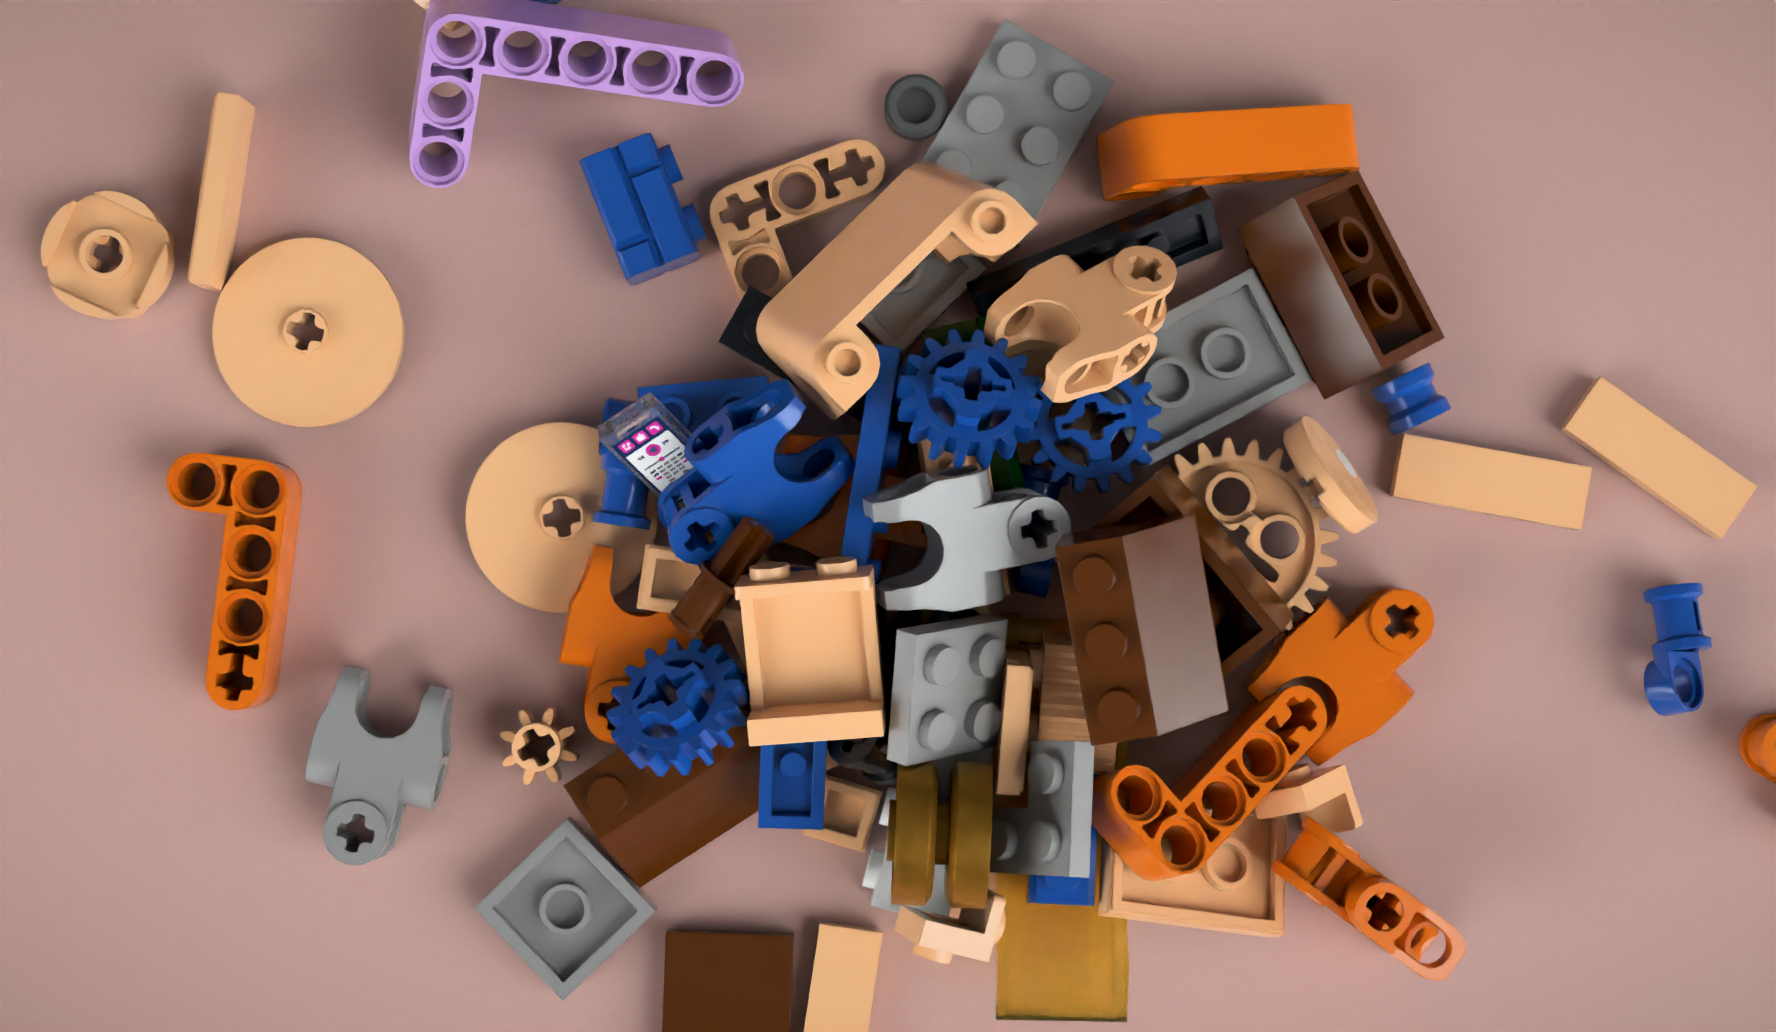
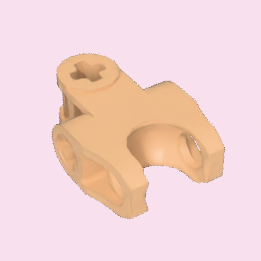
M1149 246L1125 248L1117 255L1087 271H1084L1068 255L1061 254L1030 269L1014 286L1004 292L987 310L983 331L984 337L993 345L1001 338H1005L1008 340L1007 348L1026 340H1043L1059 347L1060 350L1054 354L1053 359L1046 365V379L1040 389L1052 402L1066 403L1089 394L1106 391L1137 373L1153 355L1157 346V337L1154 333L1163 326L1167 313L1165 298L1173 289L1177 276L1176 265L1167 254Z

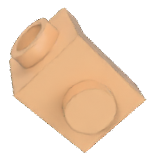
M1309 763L1294 765L1254 808L1258 820L1299 813L1301 822L1309 816L1332 833L1354 830L1363 823L1345 764L1312 771L1310 770Z
M988 888L985 909L961 908L958 919L901 905L894 931L915 943L912 951L914 954L932 961L950 964L952 955L955 954L989 962L993 945L1000 940L1005 928L1006 916L1004 908L1006 899Z

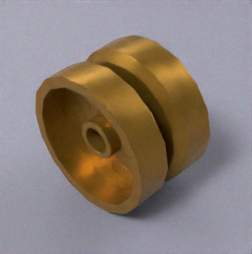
M933 761L909 766L898 764L896 800L890 799L887 835L886 861H892L891 904L925 906L932 896L934 866L937 864L945 865L944 894L952 908L985 909L989 883L992 835L993 769L991 762L957 761L950 773L948 801H938V769Z

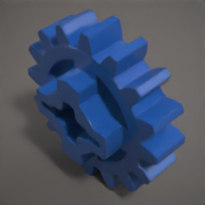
M952 329L948 331L945 346L941 347L938 342L929 337L924 341L921 356L910 354L907 358L904 375L900 376L896 391V397L902 399L897 417L900 422H913L908 437L912 444L925 439L932 443L928 458L934 461L946 451L953 454L954 468L961 469L965 463L966 456H975L981 469L989 468L993 451H996L1008 461L1014 455L1017 442L1027 444L1035 425L1033 422L1037 420L1042 404L1041 400L1035 398L1040 380L1038 376H1022L1028 358L1025 354L1015 356L1012 359L1007 357L1005 352L1008 340L1005 338H1001L991 347L984 344L983 330L976 329L971 342H962L958 332Z
M1129 377L1112 387L1127 403L1116 405L1101 395L1100 392L1072 400V406L1067 414L1057 416L1054 419H1048L1053 402L1040 390L1044 384L1040 382L1035 396L1042 401L1041 409L1035 421V427L1030 439L1027 442H1038L1040 450L1030 461L1032 465L1037 466L1049 461L1054 466L1050 473L1049 482L1054 485L1065 474L1073 477L1072 489L1073 493L1080 494L1083 491L1087 480H1094L1100 494L1109 492L1110 476L1114 474L1125 485L1132 482L1134 477L1129 464L1134 462L1137 465L1147 467L1153 459L1148 452L1142 449L1143 444L1158 443L1162 437V433L1148 428V421L1162 413L1161 406H1145L1142 398L1153 387L1149 381L1134 387L1129 382ZM1085 408H1091L1094 418H1105L1106 420L1119 419L1103 427L1098 433L1097 440H1091L1087 430L1077 431L1076 428L1064 430V428H1070L1072 424L1078 422L1083 417ZM1133 429L1132 439L1127 450L1120 458L1112 462L1110 443L1117 433ZM1067 443L1082 453L1084 465L1086 466L1078 465L1065 458L1055 445Z
M676 638L669 639L665 654L658 656L654 650L649 648L645 650L647 662L645 666L639 669L636 666L628 665L624 669L631 681L628 686L612 688L611 694L620 703V706L607 711V718L616 728L611 733L613 740L636 767L642 769L648 765L657 776L661 777L668 771L671 763L682 776L689 775L692 760L698 757L707 766L713 764L714 756L711 749L717 744L726 748H731L735 744L727 732L731 726L740 727L746 725L747 718L739 709V706L750 702V694L742 684L747 678L734 659H730L722 646L716 643L708 649L703 641L693 638L687 649L684 650Z

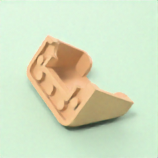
M932 162L916 163L904 170L764 307L756 325L758 343L768 357L833 422L871 388L879 373L880 360L878 351L872 341L858 328L857 324L926 256L933 252L947 265L957 257L972 255L983 258L992 266L1004 253L1018 244L1038 223L1013 197L1002 190L940 164Z

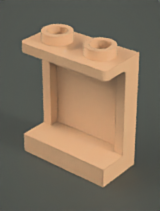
M851 556L820 559L816 561L817 569L790 571L788 562H766L750 566V575L740 576L734 585L735 600H740L751 704V712L747 718L749 746L884 736L887 725V709L873 565L857 566L856 557Z

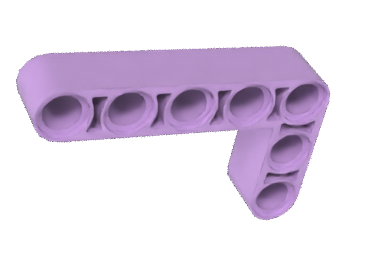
M431 0L425 13L409 127L410 169L417 180L433 188H447L456 184L465 175L469 162L482 74L705 107H722L731 103L740 94L744 85V74L733 41L725 33L709 28L528 0ZM450 21H461L467 23L472 28L467 35L460 38H451L439 31L444 24ZM516 31H527L537 37L531 45L517 48L505 41L510 34ZM581 41H593L601 46L594 55L589 57H579L570 52V49ZM655 50L664 54L663 59L653 66L643 67L634 62L635 58L645 51ZM710 60H719L726 63L725 68L713 76H705L697 72L704 63ZM442 82H452L463 89L453 97H441L431 91L435 85ZM432 142H444L453 147L449 153L444 155H432L423 150L426 145Z

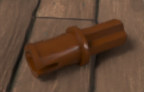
M750 516L742 518L711 562L704 559L698 567L701 573L685 596L681 598L675 608L668 614L670 621L688 636L702 641L723 608L735 596L734 585L740 576L748 575L750 573L749 567L755 565L771 545L773 536L768 527Z

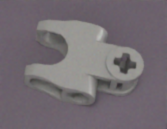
M965 465L961 469L950 467L918 473L904 482L862 498L865 517H870L874 523L885 522L888 524L902 521H919L923 525L927 536L926 552L922 561L912 571L883 579L880 583L875 584L877 604L886 610L932 609L954 612L998 602L1005 597L1001 569L1046 561L1056 557L1055 546L1063 534L1071 532V521L1068 512L1058 501L1027 487H1014L1012 489L991 492L988 468L981 469L979 465ZM1031 512L1037 515V522L1031 523ZM1028 525L1027 535L1021 533V526Z
M353 665L344 666L333 694L316 723L305 773L307 782L333 788L323 829V840L327 850L336 860L347 865H362L385 856L394 847L398 839L406 805L430 811L435 809L442 791L451 755L450 721L453 701L452 688L429 685L427 692L423 695L419 713L414 724L402 735L396 737L388 736L379 732L374 727L366 711L367 695L370 687V669ZM366 816L365 827L374 831V839L358 845V834L349 831V824L362 820Z

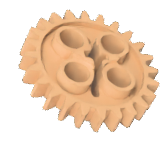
M1225 438L1222 446V455L1218 457H1213L1210 449L1204 442L1198 444L1199 463L1194 465L1181 454L1175 455V463L1180 473L1177 476L1197 500L1227 529L1234 531L1240 525L1248 529L1250 533L1246 537V545L1279 574L1278 579L1273 582L1267 580L1263 575L1262 577L1289 609L1296 606L1302 611L1311 614L1314 608L1304 593L1308 588L1326 592L1329 588L1327 583L1316 575L1317 568L1337 566L1335 558L1321 552V544L1331 543L1339 539V533L1320 529L1319 522L1330 515L1322 506L1314 507L1311 502L1319 494L1316 486L1311 484L1302 488L1298 483L1301 476L1295 466L1287 472L1280 468L1283 459V450L1280 448L1274 451L1267 461L1259 459L1258 440L1252 439L1244 456L1236 455L1231 438ZM1229 477L1243 481L1250 492V502L1246 509L1234 515L1221 512L1213 501L1215 486L1222 479ZM1278 520L1286 521L1293 525L1298 533L1296 548L1289 555L1283 557H1276L1267 553L1260 541L1261 533L1265 526ZM1292 619L1285 627L1287 630L1293 629Z

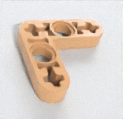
M861 139L847 140L727 185L717 192L711 201L709 210L711 224L740 300H742L749 288L743 280V269L746 263L753 257H770L779 267L777 282L768 290L761 291L769 297L774 298L793 279L776 232L864 200L878 191L883 184L885 164L884 158L876 146L869 141ZM857 153L861 162L870 160L873 162L875 167L867 171L866 184L857 186L852 177L833 183L839 196L831 199L826 198L824 179L815 166L828 163L830 176L847 168L846 157L850 154ZM790 176H806L816 186L815 199L809 206L803 209H792L783 204L779 191L784 180ZM769 185L770 200L776 212L781 216L780 218L768 222L765 208L748 216L750 227L745 230L738 231L733 222L722 223L721 216L729 212L728 201L739 198L743 206L756 204L762 201L756 189Z

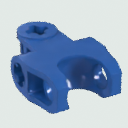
M787 378L769 383L754 393L727 404L701 424L686 442L684 457L693 465V468L679 479L669 483L661 492L657 503L660 521L665 529L668 530L669 544L676 557L685 563L699 565L704 559L711 562L742 518L746 516L757 519L768 527L773 536L771 544L784 541L814 519L830 498L852 475L856 462L849 448L838 436L825 437L800 453L784 455L774 452L777 443L787 432L796 426L806 409L798 391ZM776 405H778V406L776 407V409H774L771 413L768 414V412H769L773 407H775ZM832 462L830 467L824 473L817 476L828 464ZM680 497H682L685 507L681 510L677 503ZM709 530H711L715 539L710 544L705 534Z

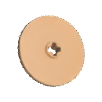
M306 237L289 239L269 245L242 263L231 275L219 296L212 325L215 358L219 370L232 392L247 407L259 415L280 424L299 428H318L335 425L347 421L369 408L384 393L393 380L402 357L405 337L401 305L391 283L382 271L367 257L344 244L327 239ZM310 316H315V326L324 330V336L321 342L310 341L307 350H302L303 340L294 336V329L296 324L307 325Z
M554 422L522 430L506 439L489 454L480 466L471 484L467 497L465 522L473 556L482 572L497 589L509 598L527 607L546 612L567 613L569 601L583 576L593 544L613 548L612 557L614 560L610 577V592L614 598L625 590L641 572L645 545H654L658 512L654 489L651 485H649L645 515L651 520L650 530L593 522L594 512L601 510L606 480V471L600 468L602 455L598 453L600 430L571 422ZM557 499H565L568 509L579 508L581 513V520L571 523V534L566 536H560L556 526H545L543 521V514L553 511V501Z

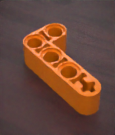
M1323 104L1147 115L1126 120L1096 137L1103 200L1111 202L1147 198L1178 187L1323 178L1348 174L1360 169L1351 104Z
M199 452L187 453L177 458L169 467L166 485L171 499L180 507L189 510L226 514L205 677L206 690L215 704L230 711L258 707L271 699L279 683L303 495L302 483L292 469L278 463ZM207 465L215 475L216 485L209 497L200 500L192 490L191 481L195 472ZM271 473L279 483L280 492L277 500L272 505L263 508L255 498L254 488L261 476ZM262 536L268 541L272 556L264 569L255 571L247 561L246 550L254 538ZM250 599L254 600L263 612L262 625L252 635L246 633L238 622L240 607ZM234 645H259V653H234ZM243 671V675L253 677L252 689L242 690V686L232 684L233 672Z
M1302 685L1291 686L1277 691L1260 702L1255 700L1171 790L1151 769L1138 764L1097 776L1093 779L1092 826L1141 879L1154 882L1195 872L1203 866L1321 736L1327 723V712L1324 702L1314 690ZM1280 727L1283 730V732L1277 734L1272 731ZM1243 750L1250 758L1251 773L1243 763ZM1118 786L1122 787L1128 795L1130 803L1128 813L1118 802ZM1203 792L1211 801V816L1207 814L1203 807ZM1162 835L1171 844V861L1167 860L1162 852Z

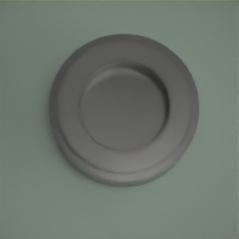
M906 75L894 82L886 94L884 104L886 121L893 132L904 139L920 141L932 137L941 129L947 116L948 102L943 88L937 81L926 75Z

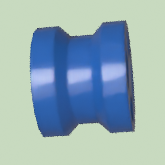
M1429 362L1371 390L1375 401L1384 404L1390 414L1387 425L1393 436L1451 409L1446 396L1437 394L1432 384L1435 373Z

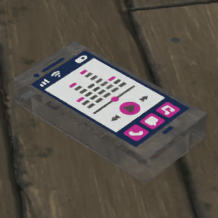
M651 392L597 427L600 442L658 498L669 483L679 479L693 468V465L684 457V448L692 433ZM680 497L677 503L681 510L685 507L682 497Z

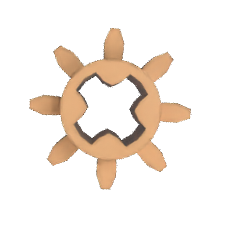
M553 706L546 710L543 719L540 721H535L533 714L527 708L519 711V720L523 727L518 732L505 730L500 734L503 740L512 743V755L504 759L502 762L503 767L518 763L519 766L526 770L523 776L525 785L533 783L537 778L538 772L544 770L553 783L562 779V772L557 764L562 759L570 762L577 761L580 758V754L577 751L568 748L567 738L579 729L578 726L570 725L562 728L559 724L555 723L557 708ZM534 729L539 737L550 734L554 739L555 746L547 751L549 762L541 754L531 757L527 752L526 746L534 741L531 730Z

